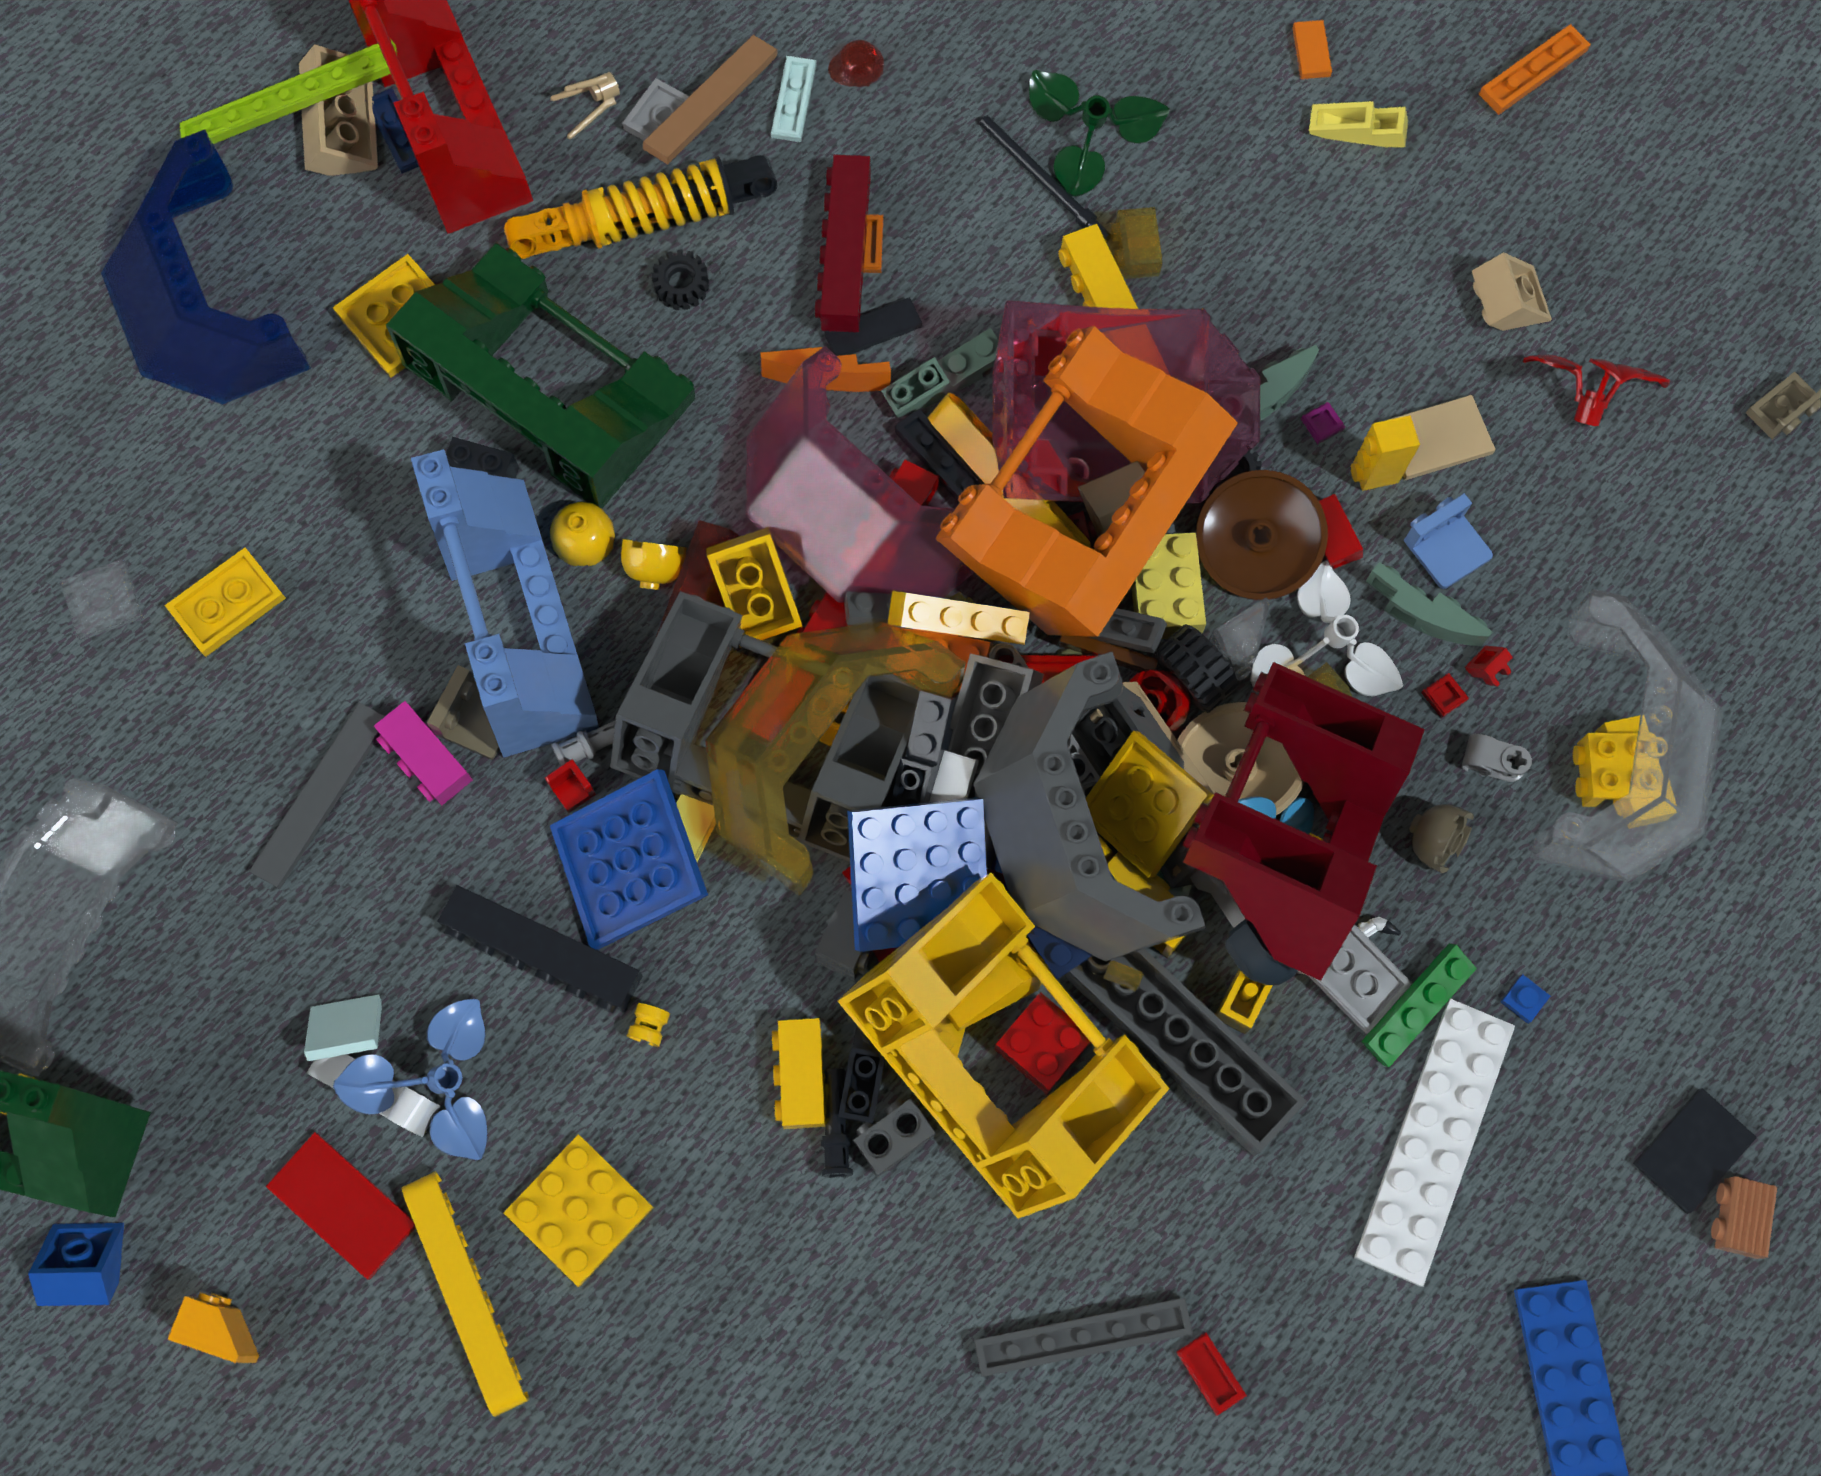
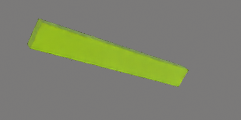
M391 40V43H392V45H393V47H394V50H395V52H396V54H397L396 44ZM378 43L179 123L182 149L187 153L200 150L391 74Z

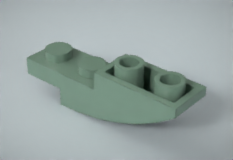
M989 328L937 361L935 357L881 390L897 418L914 413L918 409L922 410L943 399L947 393H955L982 379V373L997 363L1000 342L993 330Z
M1317 345L1306 350L1305 348H1299L1291 353L1288 359L1279 363L1278 361L1270 362L1262 368L1257 385L1253 384L1245 388L1239 396L1231 400L1227 397L1217 403L1235 420L1243 418L1248 427L1262 421L1289 400L1301 386L1319 352Z
M1379 562L1366 580L1367 583L1390 599L1384 611L1404 624L1429 636L1463 645L1482 646L1493 633L1481 618L1471 616L1461 608L1459 602L1454 598L1439 592L1434 600L1431 601L1421 588L1414 585L1411 586L1391 566H1385Z

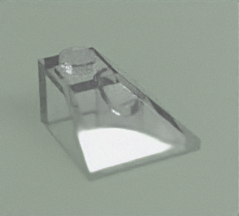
M1264 598L1213 630L1208 639L1231 665L1239 681L1253 671L1251 667L1258 655L1270 605L1267 598Z

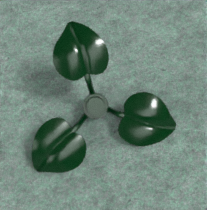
M1033 70L1029 83L1030 103L1034 111L1041 118L1056 122L1065 113L1072 116L1083 111L1082 120L1088 127L1083 150L1077 146H1067L1059 151L1054 161L1056 179L1072 197L1081 196L1091 191L1104 175L1105 162L1103 156L1098 152L1088 151L1094 129L1101 128L1105 124L1107 117L1113 125H1119V134L1123 139L1131 143L1140 144L1153 139L1157 135L1170 112V108L1166 105L1141 96L1124 97L1112 109L1106 98L1095 95L1075 107L1079 100V89L1072 79L1059 73H1047Z

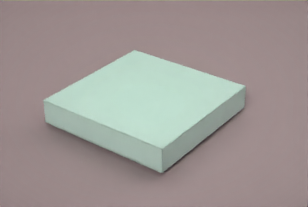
M379 994L312 1006L310 1008L304 1049L307 1061L378 1048L382 1009Z

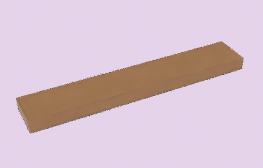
M752 35L643 141V150L668 165L775 59L777 49Z

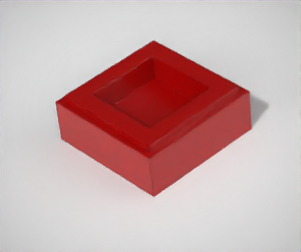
M1450 673L1421 692L1441 719L1469 700V697Z

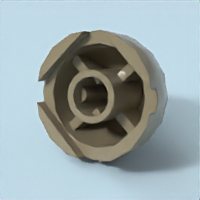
M1451 804L1433 806L1423 816L1417 814L1411 823L1409 831L1413 833V851L1420 861L1442 874L1446 873L1450 868L1444 865L1450 855L1456 852L1458 857L1467 843L1472 829L1466 825L1467 818L1473 820V814Z

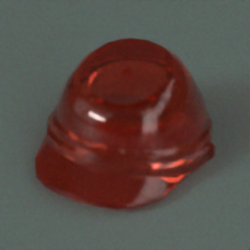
M854 40L846 44L832 58L828 71L830 77L840 85L868 87L883 74L885 67L884 58L878 48L872 43L865 40Z

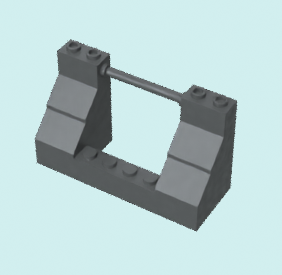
M680 591L616 714L610 767L638 779L657 769L665 770L669 785L674 793L716 806L722 812L850 862L847 811L884 807L898 772L900 759L904 756L909 743L920 690H929L930 688L922 686L914 680L904 679L890 673L886 669L876 668L867 664L862 676L856 674L854 678L846 673L744 634L745 630L740 629L741 614L734 612L730 608L720 607L707 602L697 595H690ZM740 645L743 648L832 683L850 688L849 693L854 694L812 791L802 784H793L780 779L771 772L760 771L747 766L741 760L729 759L719 755L708 747L694 745L722 668L732 647L738 649ZM716 794L723 797L722 801L719 802L713 798V795Z

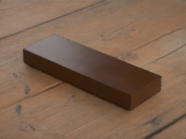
M1061 636L1059 647L1081 652L1087 656H1100L1113 652L1117 665L1137 672L1153 670L1158 662L1156 658L1090 637Z

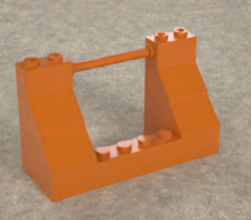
M1092 326L1083 329L1078 328L1068 336L1066 348L1062 354L1056 356L1048 366L1049 373L1043 380L1051 388V396L992 483L967 487L959 496L958 501L960 503L954 512L948 514L941 522V531L935 538L1018 610L1030 612L1029 619L1047 635L1098 637L1238 424L1207 392L1171 377L1163 370L1122 352L1100 330ZM1063 401L1068 403L1130 462L1138 461L1145 471L1142 478L1131 487L1129 491L1130 496L1125 504L1113 514V522L1107 531L1101 534L1095 541L1094 550L1061 534L1055 528L1015 509L1002 497V490Z

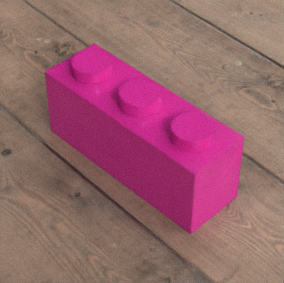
M406 701L374 725L381 734L376 740L388 754L395 751L401 759L397 762V765L409 778L414 774L422 782L417 788L429 802L436 799L442 806L473 781L466 770Z

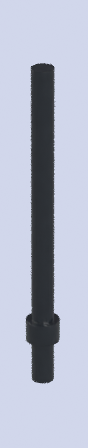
M988 115L981 119L980 125L1076 218L1075 222L1082 229L1097 224L1106 243L1110 240L1112 235L1097 221V216L1089 208L1084 209Z

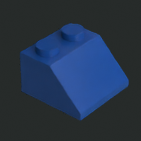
M124 1223L53 1224L28 1273L37 1306L109 1305L119 1284Z

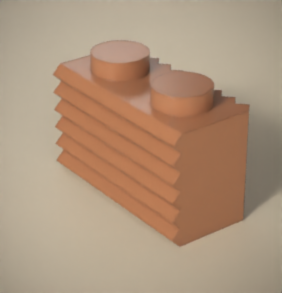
M1736 1176L1725 1178L1724 1183H1720L1716 1193V1201L1718 1204H1721L1719 1218H1715L1711 1228V1236L1713 1239H1716L1715 1249L1755 1259L1768 1258L1777 1194L1776 1186Z

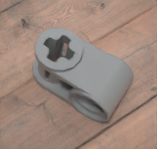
M1471 734L1469 735L1463 758L1462 769L1465 771L1472 769L1479 771V775L1514 782L1523 777L1524 773L1530 769L1532 758L1530 753L1521 746L1502 742L1487 735ZM1510 759L1515 760V766L1518 767L1517 769L1511 768L1512 763L1509 761Z

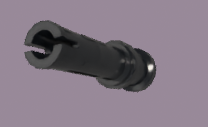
M839 1068L823 1070L825 1136L822 1137L821 1147L824 1148L825 1169L821 1171L822 1177H849L853 1175V1169L849 1168V1146L852 1145V1139L847 1135L846 1119L838 1117L845 1084V1070Z

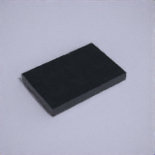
M1700 1088L1633 1164L1683 1211L1690 1214L1757 1137L1708 1092Z

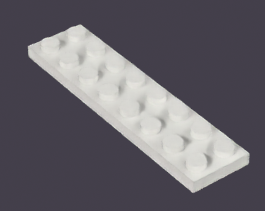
M1453 999L1446 1003L1354 1258L1415 1285L1424 1286L1515 1025Z

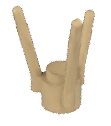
M610 72L596 78L565 86L563 92L551 96L550 99L555 101L590 91L596 102L600 100L603 102L567 134V139H572L607 108L616 104L614 97L620 95V90L614 76Z

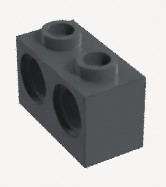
M911 1098L905 1103L902 1099L895 1101L884 1110L887 1114L886 1117L877 1123L874 1121L873 1124L865 1123L856 1130L858 1137L854 1139V1143L878 1177L935 1136V1131ZM903 1116H911L917 1122V1128L910 1134L901 1133L896 1126L898 1120ZM876 1136L885 1138L889 1144L887 1151L881 1155L873 1154L868 1148L870 1140Z

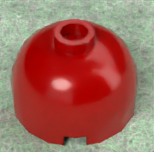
M1155 669L1142 671L1129 681L1138 682L1171 732L1177 730L1185 722L1190 712L1191 697L1187 688L1172 672Z

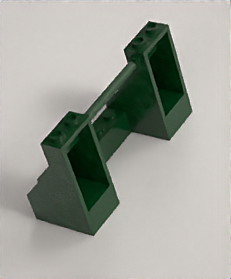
M495 243L472 270L448 277L440 284L416 291L386 324L403 366L450 401H453L461 391L466 393L544 451L551 476L588 503H593L603 509L695 400V390L691 380L683 374L676 375L669 370V366L663 359L658 356L652 357L645 351L638 359H631L548 298L546 277L543 272L533 265L529 267L524 264L520 256L511 248L504 249ZM541 307L624 368L625 374L621 379L598 389L593 395L571 404L566 409V406L553 395L547 397L540 391L541 389L535 381L527 376L523 379L515 373L514 367L508 361L501 357L497 360L493 355L534 308Z
M0 1071V1112L7 1114L14 1152L12 1154L0 1151V1190L116 1218L151 1112L62 1085Z

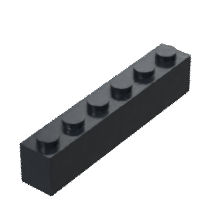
M456 885L437 921L446 928L443 933L446 936L461 943L464 937L476 942L473 947L476 950L491 957L494 952H497L506 957L504 963L520 971L523 970L524 966H527L536 971L534 977L547 984L553 985L555 980L567 985L564 991L583 1000L585 995L597 999L595 1005L611 1014H614L616 1009L625 1013L643 977L638 969Z

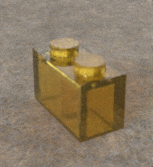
M1155 207L1118 210L1116 222L1111 223V238L1113 242L1118 241L1119 250H1115V262L1118 268L1122 270L1123 278L1159 276L1163 261Z

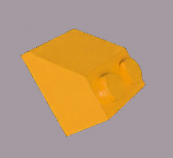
M200 1292L198 1297H184L167 1340L234 1363H256L259 1357L241 1310L230 1306L231 1298Z

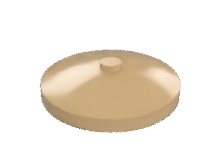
M1247 702L1223 704L1214 708L1210 713L1204 712L1186 726L1177 740L1213 793L1217 792L1225 796L1253 733V730L1244 727L1249 713L1243 711ZM1266 736L1240 796V799L1258 796L1272 800L1276 807V815L1284 811L1296 799L1305 782L1301 780L1282 743Z

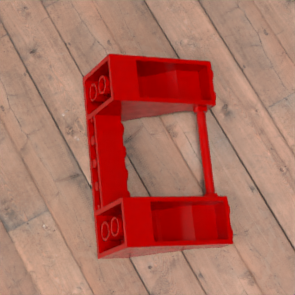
M348 0L367 47L378 43L391 74L381 77L384 87L396 84L402 100L396 101L393 104L447 234L533 202L527 179L503 129L447 0ZM391 40L396 44L397 54L394 50ZM442 67L464 119L433 114L424 91L414 95L407 79Z

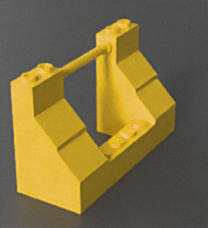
M990 872L974 882L948 908L866 973L838 1000V1003L1019 1219L1074 1199L1170 1088L1161 1079L1158 1071L1151 1067L1139 1052L1138 1047L1126 1035L1111 1040L1109 1037L1105 1038L1044 963L1026 944L1029 941L1026 936L1036 926L1009 895L1004 885ZM1010 952L1013 954L1017 952L1095 1047L1093 1051L1096 1055L1081 1071L1011 1125L1006 1114L997 1108L986 1095L983 1086L971 1077L963 1067L962 1061L952 1054L942 1042L939 1033L934 1027Z

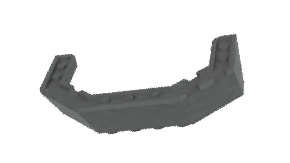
M1113 652L1079 662L1019 696L974 782L978 798L983 799L984 817L1009 895L1035 926L1104 961L1206 929L1200 908L1192 898L1177 896L1157 902L1112 879L1067 742L1082 712L1112 703L1122 694L1123 682Z

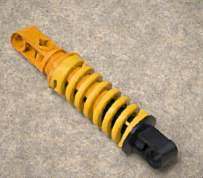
M756 155L749 159L723 165L720 157L716 156L714 159L699 163L703 176L699 168L695 164H691L687 167V180L680 169L676 168L671 171V185L666 175L660 172L655 175V184H652L650 179L644 176L639 179V188H636L630 180L623 183V192H619L615 185H609L607 187V196H605L603 187L589 191L587 189L582 190L581 202L573 203V205L567 202L563 203V206L543 209L536 213L513 217L505 223L504 230L508 247L514 250L521 259L549 251H557L572 245L575 247L581 246V243L587 240H593L597 248L601 249L603 248L602 246L612 244L611 239L616 243L622 240V231H626L630 238H636L638 236V227H642L646 234L653 233L654 223H658L662 230H668L670 227L669 219L673 218L678 226H683L686 222L685 210L689 211L694 222L701 220V206L705 207L710 218L717 216V209L719 216L729 214V216L734 215V204L768 197L776 191L778 183L770 160L763 155ZM547 218L550 219L551 225H548ZM553 234L555 237V242H553L551 238V235Z

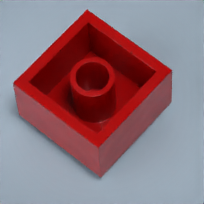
M1040 992L996 1043L994 1050L1047 1095L1091 1042L1068 1014Z

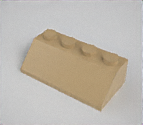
M314 44L300 61L299 73H305L345 57L348 54ZM372 81L302 109L304 163L306 170L332 176L372 171L378 168L375 116L372 108V102L374 104V101H372Z

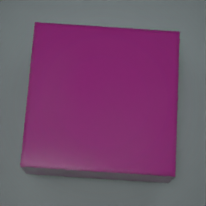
M1329 402L1301 417V421L1317 444L1340 433L1346 427Z

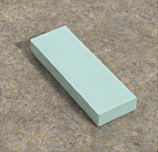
M786 57L771 138L801 142L816 69V60Z

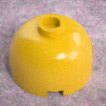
M576 502L568 504L558 511L551 523L550 538L552 547L561 560L571 566H592L604 560L613 549L615 531L612 521L603 509L593 503Z
M623 539L621 563L624 571L630 578L640 581L639 588L659 590L660 584L671 583L678 578L684 567L687 548Z

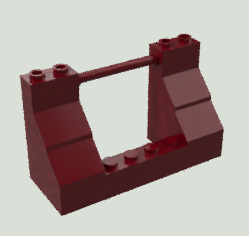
M1273 662L1268 674L1260 673L1253 688L1258 694L1251 693L1243 710L1249 713L1244 727L1253 730V733L1225 796L1215 792L1209 805L1202 802L1193 821L1199 824V827L1191 826L1182 845L1189 848L1183 863L1224 881L1245 919L1254 924L1274 960L1321 981L1361 914L1377 865L1368 862L1383 819L1411 771L1425 729ZM1266 736L1282 743L1301 780L1309 784L1327 819H1329L1325 829L1330 830V834L1325 832L1321 840L1238 802Z

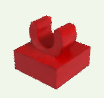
M1485 646L1465 666V669L1473 677L1483 678L1486 684L1498 687L1500 683L1495 675L1498 672L1502 675H1509L1511 670L1507 663L1513 657L1505 647Z

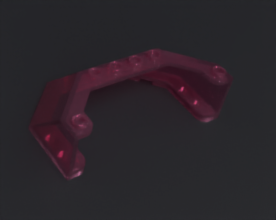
M824 346L802 362L747 436L746 517L760 530L769 527L774 543L838 602H844L846 591L892 594V591L944 598L974 573V571L935 539L941 531V522L948 514L954 512L955 509L920 506L826 420L830 410V401L826 396V385L839 376L842 365L840 359Z

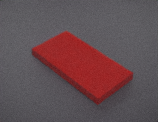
M316 1132L266 1185L267 1189L367 1280H370L416 1228L413 1219Z

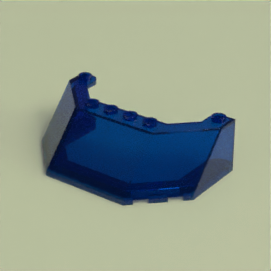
M204 129L174 142L137 204L101 274L141 376L168 384L173 388L190 394L208 398L213 402L223 405L310 370L311 367L306 355L297 345L285 320L281 316L266 314L248 321L210 308L173 219L223 199L233 190V180L228 168Z

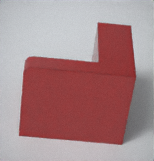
M573 759L545 777L548 785L568 813L596 795L591 784Z

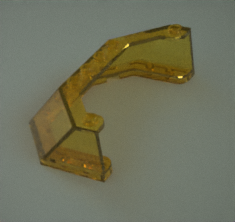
M884 622L787 635L705 740L717 835L800 896L812 880L813 867L807 848L789 835L783 793L785 783L867 677L895 673L919 691L927 689L952 697L963 682L965 661L938 641Z

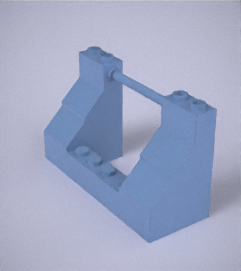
M444 449L411 458L426 513L451 581L458 579L475 641L465 643L483 708L503 758L577 736L579 731H586L587 733L598 729L596 713L524 480L488 475L484 471L450 467ZM515 563L541 650L504 648L499 634H488L472 575Z

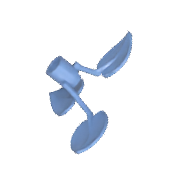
M468 999L455 1002L440 1010L431 1019L427 1029V1041L431 1047L443 1050L441 1058L444 1064L433 1067L428 1072L427 1077L392 1081L394 1071L392 1065L386 1059L378 1055H364L352 1061L334 1081L333 1088L339 1099L346 1106L357 1112L378 1114L393 1105L394 1093L392 1088L427 1084L433 1093H445L446 1095L444 1100L446 1110L437 1112L430 1124V1136L434 1145L441 1152L451 1156L480 1160L483 1157L487 1142L485 1114L481 1106L470 1097H461L451 1104V1099L455 1096L454 1091L461 1085L462 1073L454 1065L453 1060H450L448 1057L450 1055L458 1061L468 1060L476 1056L482 1049L485 1040V1027L480 1010V1001Z

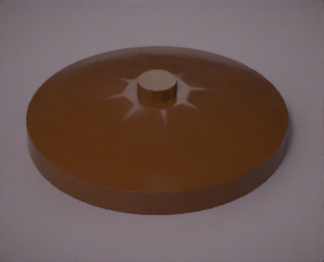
M1273 470L1248 471L1222 483L1205 502L1197 523V548L1201 562L1208 574L1226 591L1250 600L1277 599L1302 587L1318 569L1327 547V521L1323 508L1316 496L1296 478Z

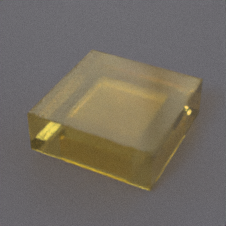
M1113 960L1110 961L1103 978L1136 991L1144 974Z

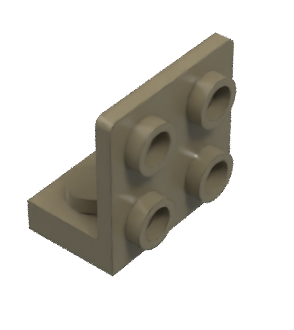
M458 665L427 724L434 735L493 760L500 748L483 708L476 681L470 670Z

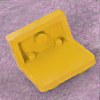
M1587 733L1574 746L1573 762L1575 765H1579L1580 777L1576 779L1575 791L1577 797H1582V807H1596L1605 799L1653 800L1660 796L1656 738L1653 734Z

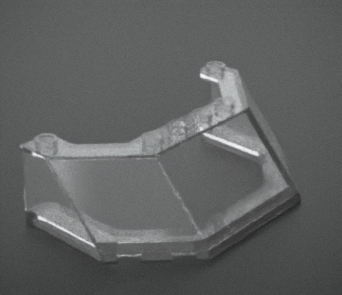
M1592 589L1569 615L1567 626L1569 641L1578 648L1644 662L1648 667L1629 794L1593 817L1576 813L1561 815L1554 822L1552 829L1540 832L1533 839L1529 860L1630 883L1706 835L1723 709L1668 636L1632 601L1623 595Z
M71 778L64 785L63 791L66 793L58 801L51 798L37 812L36 818L39 821L32 828L25 825L16 834L0 862V1062L36 1077H39L41 1071L46 1070L50 1066L54 1058L52 1042L46 1039L53 1000L56 995L59 996L65 990L69 980L67 975L73 964H77L82 959L86 950L84 944L90 933H95L103 919L101 914L106 904L111 903L117 896L119 891L118 883L121 877L149 850L158 852L162 848H168L175 838L176 831L174 829L178 822L104 784Z

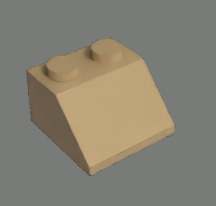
M1502 253L1472 270L1475 280L1473 288L1477 296L1481 298L1484 307L1482 315L1489 326L1504 331L1552 320L1533 265L1509 254Z

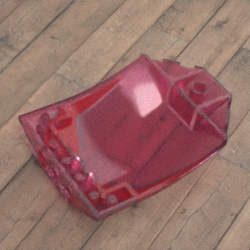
M1008 300L1005 302L993 366L992 438L998 469L1000 471L1051 396V388L1043 381L1049 373L1048 366L1056 356L1062 354L1067 346L1066 340L1068 336L1078 328L1083 329L1095 326L1122 352L1163 370L1171 377L1207 392L1238 422L1186 503H1202L1218 482L1224 480L1239 464L1238 461L1260 442V376L1253 367L1249 368L1238 355L1240 351L1226 334H1221L1210 321L1211 316L1204 308L1126 309ZM1063 401L1004 487V499L1083 502L1078 486L1132 462L1068 403ZM1079 459L1083 460L1087 464L1089 470L1087 469L1086 465Z

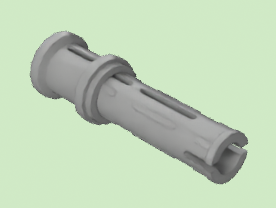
M616 720L588 733L586 731H579L576 737L559 745L556 742L551 744L560 766L571 759L574 762L584 758L592 759L596 755V751L613 744Z

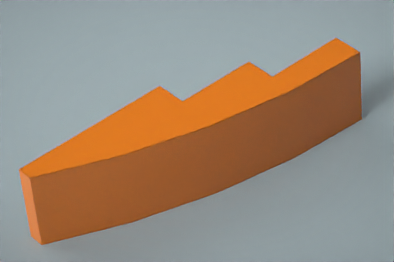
M823 347L760 353L762 377L790 385L831 391L869 392L881 391L889 386L891 382L889 362L858 364L856 354L825 357Z

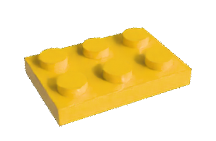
M245 547L164 606L200 652L207 657L286 599V597Z

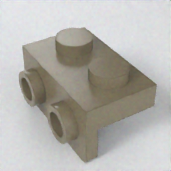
M1793 372L1746 411V414L1773 440L1781 432L1788 435L1802 423L1799 419L1802 415L1806 414L1810 417L1821 408V389L1816 393L1796 372Z

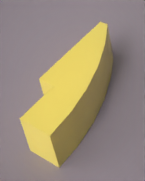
M1373 101L1312 104L1309 132L1312 135L1325 139L1381 147H1405L1408 126L1406 107L1375 108Z

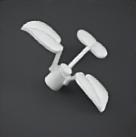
M1328 561L1322 562L1314 575L1297 592V602L1304 615L1310 618L1321 616L1322 622L1330 623L1324 631V639L1295 660L1292 652L1285 646L1278 644L1265 646L1256 654L1253 660L1250 677L1254 687L1260 673L1268 674L1273 662L1305 676L1304 672L1297 665L1327 644L1333 648H1343L1347 645V657L1351 661L1346 665L1344 674L1348 685L1355 692L1364 696H1377L1399 690L1403 687L1398 669L1387 653L1380 647L1372 643L1363 642L1355 648L1353 653L1354 645L1357 643L1354 638L1359 632V626L1353 617L1344 615L1350 606V594L1346 585L1333 571Z

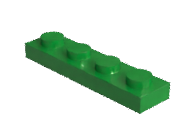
M1449 943L1361 1042L1381 1064L1390 1067L1477 968L1456 944Z

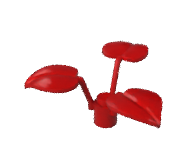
M1533 355L1523 359V362L1539 361L1556 368L1566 369L1574 374L1576 377V396L1574 401L1579 402L1574 420L1591 426H1599L1604 409H1607L1609 401L1619 386L1627 380L1638 378L1660 383L1664 388L1670 384L1668 378L1642 368L1614 364L1603 359H1590V363L1599 366L1605 370L1598 390L1587 389L1585 395H1583V366L1556 355ZM1611 375L1616 381L1606 395L1603 392Z

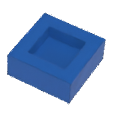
M1522 974L1500 1002L1529 1024L1550 998V995Z

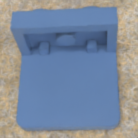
M1465 493L1455 500L1452 497H1448L1435 508L1436 512L1429 516L1423 513L1410 523L1412 528L1404 539L1412 553L1442 589L1450 587L1486 564L1493 556L1492 551L1464 517L1472 505V502Z

